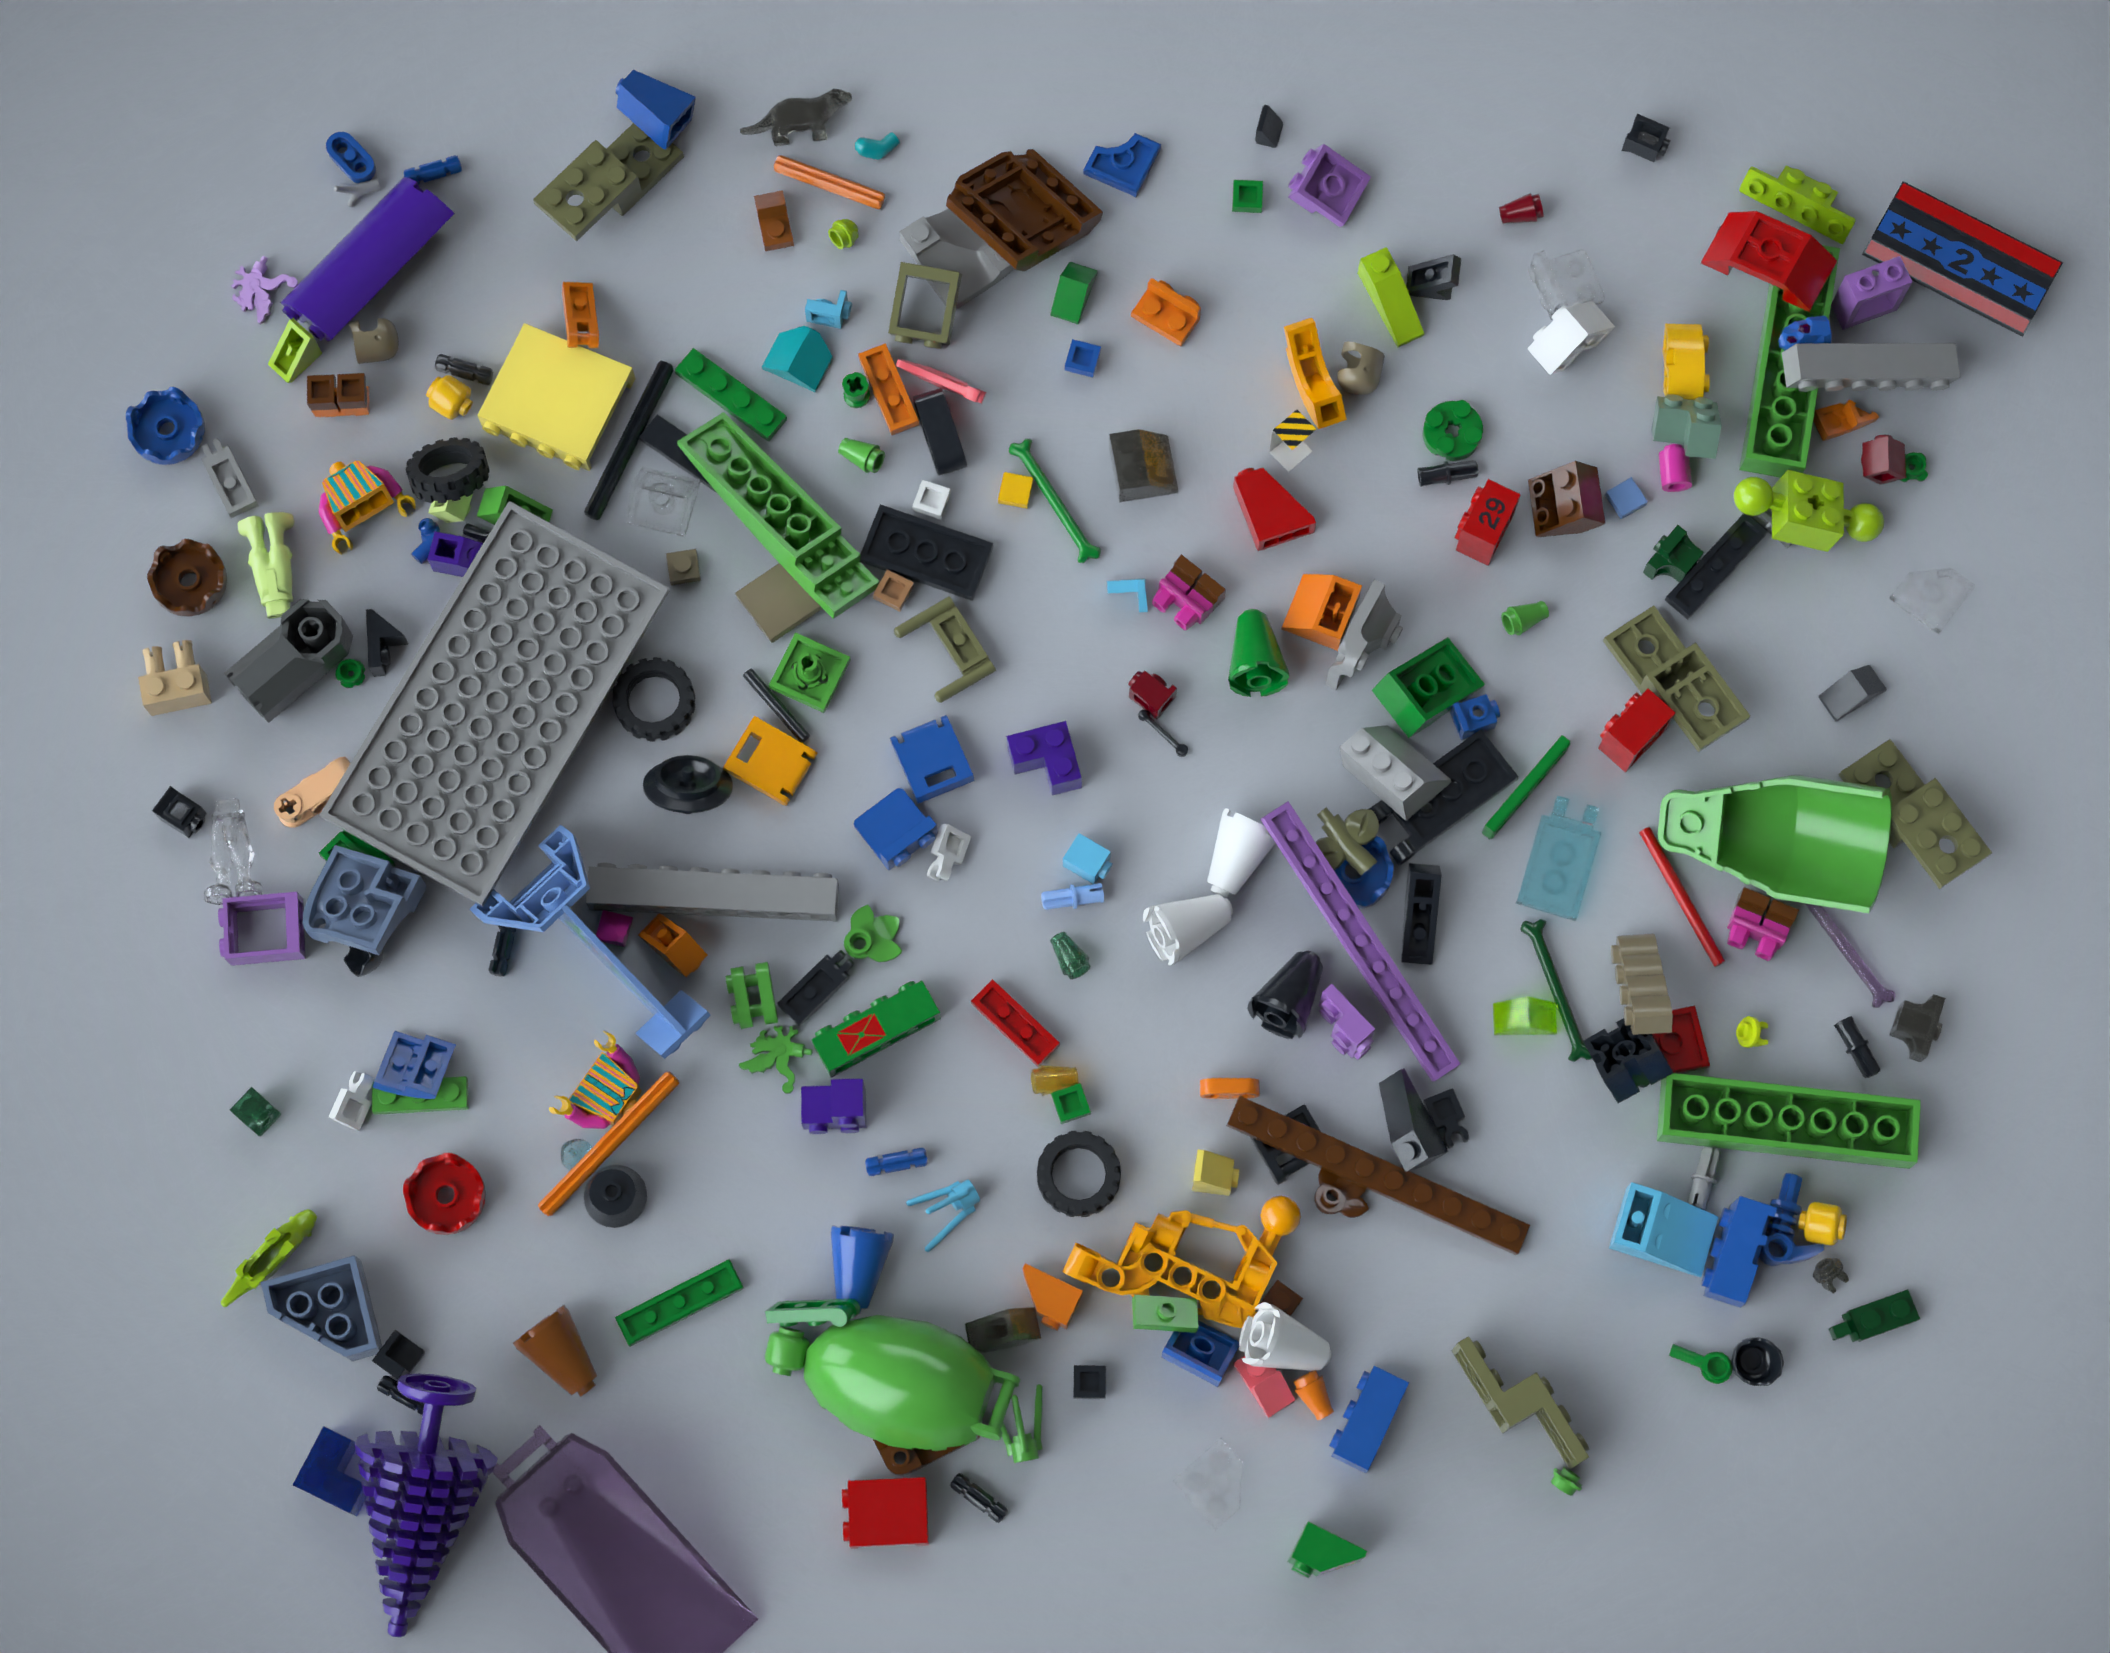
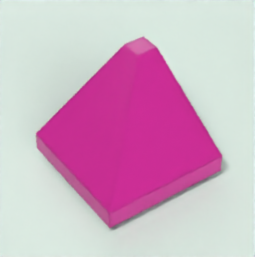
M603 910L596 936L601 942L625 947L633 917Z

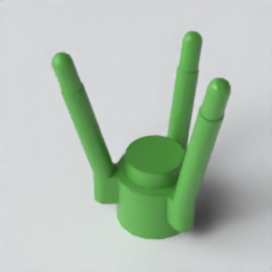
M1041 1384L1036 1386L1034 1439H1032L1031 1433L1025 1434L1018 1397L1016 1395L1011 1397L1018 1436L1012 1437V1443L1004 1422L1001 1431L1003 1432L1002 1438L1006 1445L1007 1455H1013L1014 1463L1038 1459V1450H1043L1041 1443L1043 1387Z

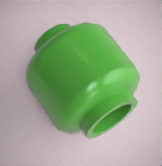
M779 1327V1331H774L769 1335L764 1359L769 1365L773 1366L772 1372L791 1376L792 1371H799L804 1368L806 1350L809 1348L810 1343L804 1337L803 1331L789 1327Z

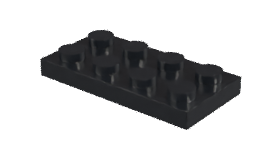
M880 504L860 553V562L884 571L889 570L907 579L973 601L994 546L989 541Z

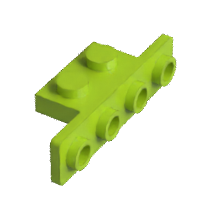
M1787 165L1778 179L1751 166L1739 188L1741 193L1840 244H1844L1856 222L1855 218L1831 207L1838 194L1837 191L1833 190L1828 184L1818 182L1806 176L1801 170Z

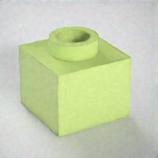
M473 494L468 497L462 496L457 501L447 500L446 503L433 501L428 513L446 523L464 521L470 511V501Z

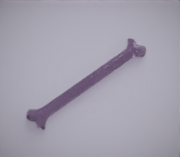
M1804 903L1871 991L1873 996L1872 1007L1879 1008L1883 1002H1893L1895 1000V992L1884 988L1824 908Z

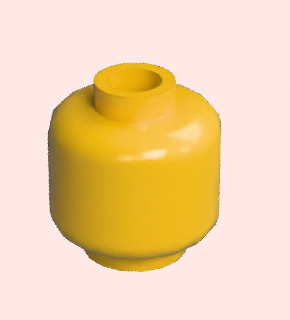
M450 375L442 378L438 376L426 393V397L429 398V407L450 420L455 419L459 415L464 417L473 404V401L470 400V387Z
M1812 1202L1808 1206L1807 1211L1800 1213L1798 1229L1804 1230V1237L1808 1242L1833 1246L1838 1242V1239H1844L1847 1215L1842 1214V1209L1837 1205Z

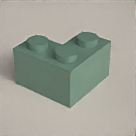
M1668 394L1665 397L1657 396L1651 429L1653 441L1683 444L1685 456L1716 459L1722 427L1717 402L1704 397L1689 400L1674 394Z

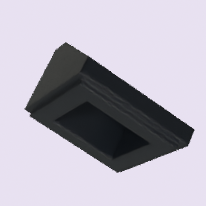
M1269 105L1262 107L1255 141L1256 144L1276 148L1283 122Z

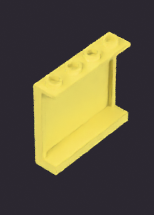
M524 323L477 416L482 429L493 436L502 434L509 437V440L517 446L526 447L528 445L537 449L536 451L546 458L552 459L555 456L564 460L563 462L573 469L580 470V468L590 471L591 464L589 460L625 388L631 389L636 378L633 368L579 345L577 348L567 347V340Z

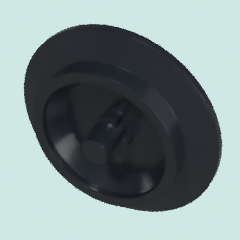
M693 755L669 758L649 770L643 780V791L653 804L669 811L684 814L714 809L727 801L733 790V781L728 772L706 758Z

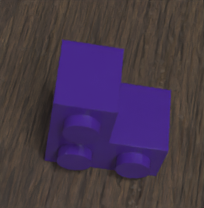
M1066 721L1006 736L1007 749L1015 775L1044 767L1052 796L1082 788V777Z
M831 1079V1086H801V1124L803 1129H809L810 1134H826L828 1129H840L841 1133H858L859 1128H866V1089L863 1079Z

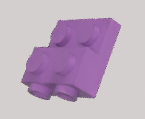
M1325 144L1315 150L1311 148L1301 162L1305 165L1302 173H1296L1288 185L1292 189L1288 198L1311 214L1317 211L1341 227L1345 225L1371 176Z
M1331 983L1321 994L1318 1004L1321 1008L1319 1013L1329 1024L1335 1022L1331 1037L1334 1039L1332 1041L1333 1046L1342 1055L1347 1053L1351 1058L1355 1057L1359 1060L1371 1049L1370 1045L1374 1042L1372 1036L1375 1028Z

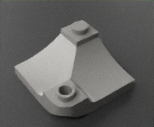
M949 208L925 218L923 216L899 231L900 242L917 265L956 271L962 274L956 310L997 284L1014 269ZM927 281L946 306L949 284Z
M1375 579L1373 580L1340 644L1339 653L1336 658L1337 662L1333 663L1328 670L1326 686L1337 690L1345 676L1352 677L1356 669L1362 671L1370 655L1369 653L1378 648L1386 650L1390 642L1395 644L1403 630V627L1399 626L1402 615L1396 613L1390 605L1385 594V584Z

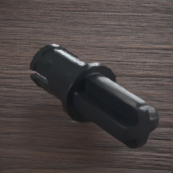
M1474 460L1451 464L1448 461H1444L1442 465L1417 468L1420 487L1438 483L1451 485V481L1476 478L1479 474L1478 464Z
M1847 1017L1836 1023L1834 1027L1848 1049L1845 1052L1851 1054L1863 1077L1870 1078L1880 1071V1067L1867 1046L1869 1041L1864 1040L1853 1017Z

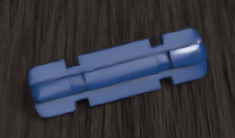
M454 155L447 157L444 162L440 159L420 165L419 169L416 170L415 167L404 170V177L420 184L419 181L422 180L425 183L446 177V173L449 172L451 175L462 171V166L458 156Z
M925 1148L912 1149L911 1153H908L906 1150L885 1154L880 1159H878V1156L870 1157L865 1161L869 1176L881 1175V1171L891 1173L911 1169L910 1166L915 1165V1168L928 1164Z

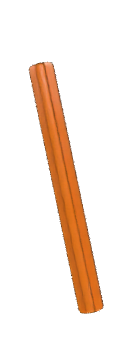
M665 1072L539 1202L538 1207L545 1215L552 1216L679 1085V1080L671 1072Z

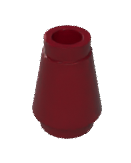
M1529 193L1499 207L1502 224L1537 222L1538 218L1544 217L1539 194L1532 195Z

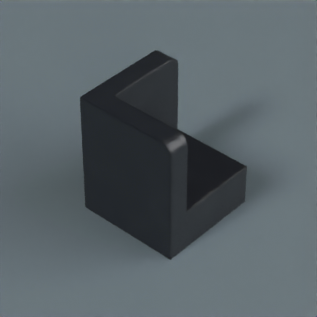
M394 1330L372 1362L398 1380L400 1376L411 1373L425 1354V1351L400 1332Z

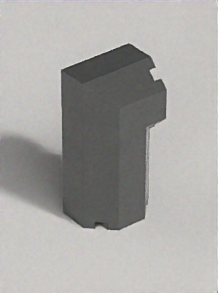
M300 599L281 615V625L224 673L233 686L239 688L240 694L268 723L349 654L353 634L342 616L327 600L312 602L309 599Z

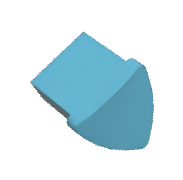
M1146 579L1106 581L1108 594L1137 592L1139 612H1148Z

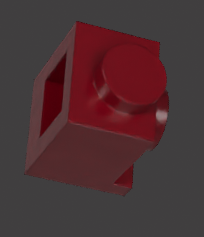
M1138 671L1128 683L1130 686L1129 698L1143 709L1149 711L1156 719L1161 716L1177 695V688L1173 684L1168 689L1166 687L1167 683L1160 676L1154 673L1151 676L1146 671L1143 673Z

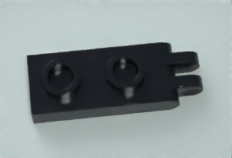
M842 950L837 952L832 958L826 955L777 1002V1006L799 1027L850 978L847 972L855 963L848 959L840 966L839 963L846 956Z

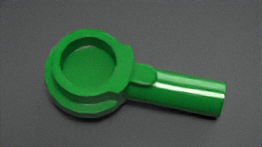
M1672 1345L1669 1356L1699 1367L1702 1376L1708 1382L1713 1384L1724 1383L1731 1376L1733 1370L1731 1360L1724 1353L1711 1352L1703 1356L1678 1345Z

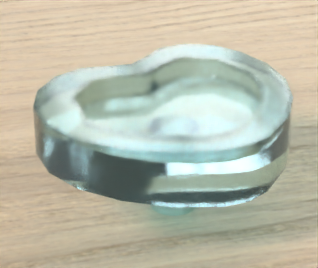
M573 1139L564 1143L560 1153L564 1167L570 1171L592 1149V1146L583 1139Z

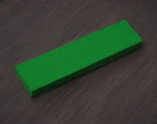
M1561 735L1485 824L1482 831L1484 836L1489 840L1496 836L1565 755L1570 746V740Z
M730 1259L616 1316L615 1319L628 1346L631 1347L743 1290L744 1287Z

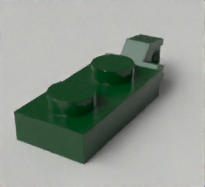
M1907 1289L1847 1311V1313L1841 1315L1844 1322L1832 1326L1828 1330L1833 1341L1850 1335L1852 1342H1861L1920 1320V1317Z

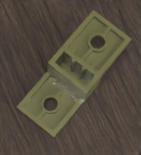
M633 123L607 149L597 140L593 141L533 201L542 212L577 242L611 208L615 209L621 216L626 214L684 158V154L673 143L666 150L661 148ZM643 150L650 153V157L645 161L634 159L635 154ZM573 195H580L584 198L583 202L578 206L568 204L569 198Z
M1654 605L1604 637L1603 642L1641 694L1649 688L1676 712L1673 719L1698 752L1749 720L1750 715L1697 643L1695 642L1688 648H1685ZM1644 640L1651 642L1654 646V652L1651 654L1642 653L1638 648V643ZM1704 702L1711 704L1714 708V715L1703 716L1698 710V705Z
M1891 739L1838 774L1843 782L1879 787L1875 783L1876 775L1883 774L1889 778V789L1892 796V822L1889 843L1893 848H1896L1904 842L1939 889L1992 854L1991 850L1938 780L1934 778L1927 784H1924ZM1941 839L1951 840L1955 846L1954 852H1943L1939 847V841Z
M1468 1336L1455 1345L1451 1350L1502 1434L1535 1414L1569 1469L1574 1468L1589 1458L1586 1453L1589 1450L1588 1444L1580 1433L1575 1435L1568 1424L1572 1421L1570 1415L1563 1405L1557 1406L1551 1396L1554 1394V1390L1544 1376L1540 1378L1536 1372L1503 1392L1501 1386L1504 1383L1498 1372L1494 1368L1490 1370L1483 1360L1486 1358V1354L1477 1340L1472 1342Z

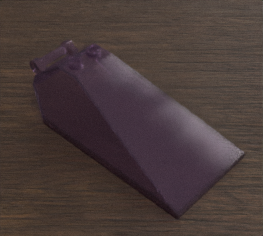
M539 1425L533 1431L534 1435L501 1465L497 1463L494 1467L493 1474L507 1488L498 1496L495 1505L509 1545L608 1653H723L758 1620L757 1616L609 1452L573 1433L565 1435L556 1443L546 1430ZM544 1444L549 1451L514 1481L509 1474Z

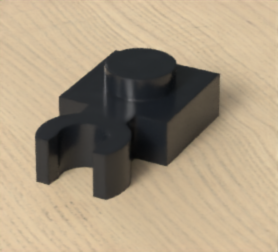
M1453 1088L1423 1100V1104L1436 1129L1444 1127L1446 1132L1444 1143L1449 1149L1454 1146L1451 1140V1135L1454 1133L1460 1134L1464 1143L1468 1142V1131L1458 1124V1121L1463 1120L1465 1115Z

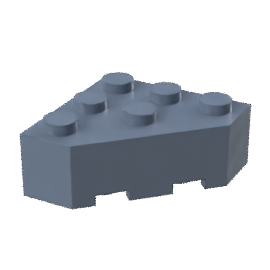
M355 1255L261 1282L267 1311L270 1315L347 1359L356 1361L374 1356L382 1348L362 1261Z

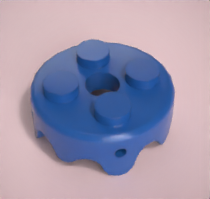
M169 387L168 390L148 391L137 406H129L126 411L128 439L138 454L152 463L170 465L182 462L192 456L203 441L205 422L198 406L183 391L176 387ZM173 423L175 427L172 433L168 435L159 433L160 427L163 424Z
M1378 836L1367 845H1362L1378 862L1363 873L1360 878L1351 879L1345 874V868L1350 865L1346 860L1338 869L1334 870L1359 909L1372 906L1382 899L1392 881L1394 865L1388 854L1385 842Z

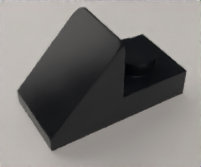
M1452 254L1408 266L1406 288L1409 295L1450 300L1452 288L1459 284L1461 258Z
M367 609L368 668L374 677L386 676V665H390L391 661L388 647L408 645L409 643L405 636L373 609Z

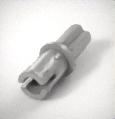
M1704 1147L1696 1174L1691 1176L1694 1181L1687 1203L1705 1211L1712 1185H1716L1717 1182L1714 1177L1721 1155L1719 1150L1712 1147Z

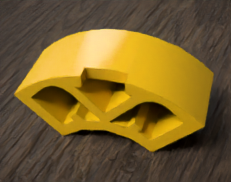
M1665 323L1662 349L1664 359L1663 392L1665 396L1674 394L1681 396L1683 399L1695 400L1696 398L1703 397L1704 392H1709L1710 376L1705 374V353H1708L1709 336L1703 335L1701 324Z

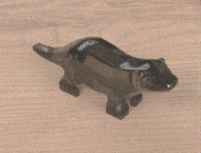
M834 88L816 98H787L771 108L767 115L755 125L741 128L740 133L752 135L772 129L771 136L776 147L789 145V139L784 136H788L793 131L803 132L811 130L814 142L827 140L825 124L837 110L852 101V94L842 89Z

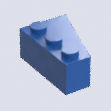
M1739 1196L1729 1206V1209L1723 1208L1718 1224L1723 1227L1720 1239L1715 1237L1710 1251V1256L1714 1257L1712 1268H1706L1701 1282V1286L1706 1287L1703 1296L1739 1308L1746 1304L1758 1268L1757 1262L1762 1245L1765 1246L1768 1238L1765 1235L1771 1216L1775 1217L1777 1207Z

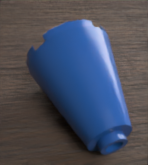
M832 1225L830 1233L836 1299L850 1298L856 1300L860 1305L859 1314H861V1309H868L893 1244L894 1234L885 1231L884 1234L875 1233L876 1230Z

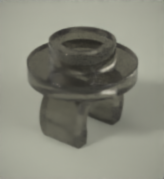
M1825 1258L1815 1266L1813 1278L1817 1283H1821L1827 1291L1836 1292L1832 1284L1833 1279L1836 1277L1845 1283L1849 1281L1848 1275L1842 1271L1843 1263L1838 1258Z

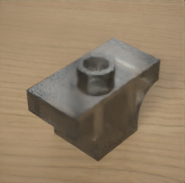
M1933 994L1924 1004H1915L1904 1000L1898 1006L1889 1036L1898 1038L1907 1045L1909 1059L1922 1062L1929 1054L1932 1041L1938 1040L1943 1025L1938 1021L1946 998Z

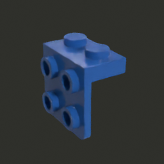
M901 788L895 789L854 820L855 829L888 871L895 866L900 867L911 858L912 853L920 847L923 849L930 845L938 834L937 824L930 815L925 817Z

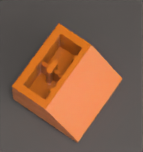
M1303 574L1281 630L1338 651L1359 600L1362 585L1335 575Z

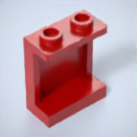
M926 1477L848 1481V1489H842V1508H848L849 1522H843V1541H849L851 1549L874 1546L929 1545Z

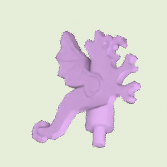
M262 256L260 262H255L249 274L245 272L243 266H240V270H236L235 273L242 275L244 279L239 281L233 279L234 284L231 285L234 289L239 285L243 287L242 291H239L240 296L236 297L233 294L232 297L242 307L243 312H246L247 308L251 311L253 310V298L256 296L254 304L257 309L259 324H263L266 316L271 314L270 307L273 303L270 301V295L266 291H273L284 282H287L290 288H295L298 285L295 277H289L286 274H281L271 280L265 278L264 275L268 268L265 265L268 258Z

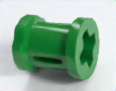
M858 372L846 375L842 382L846 404L852 408L865 406L870 399L869 384L866 376Z

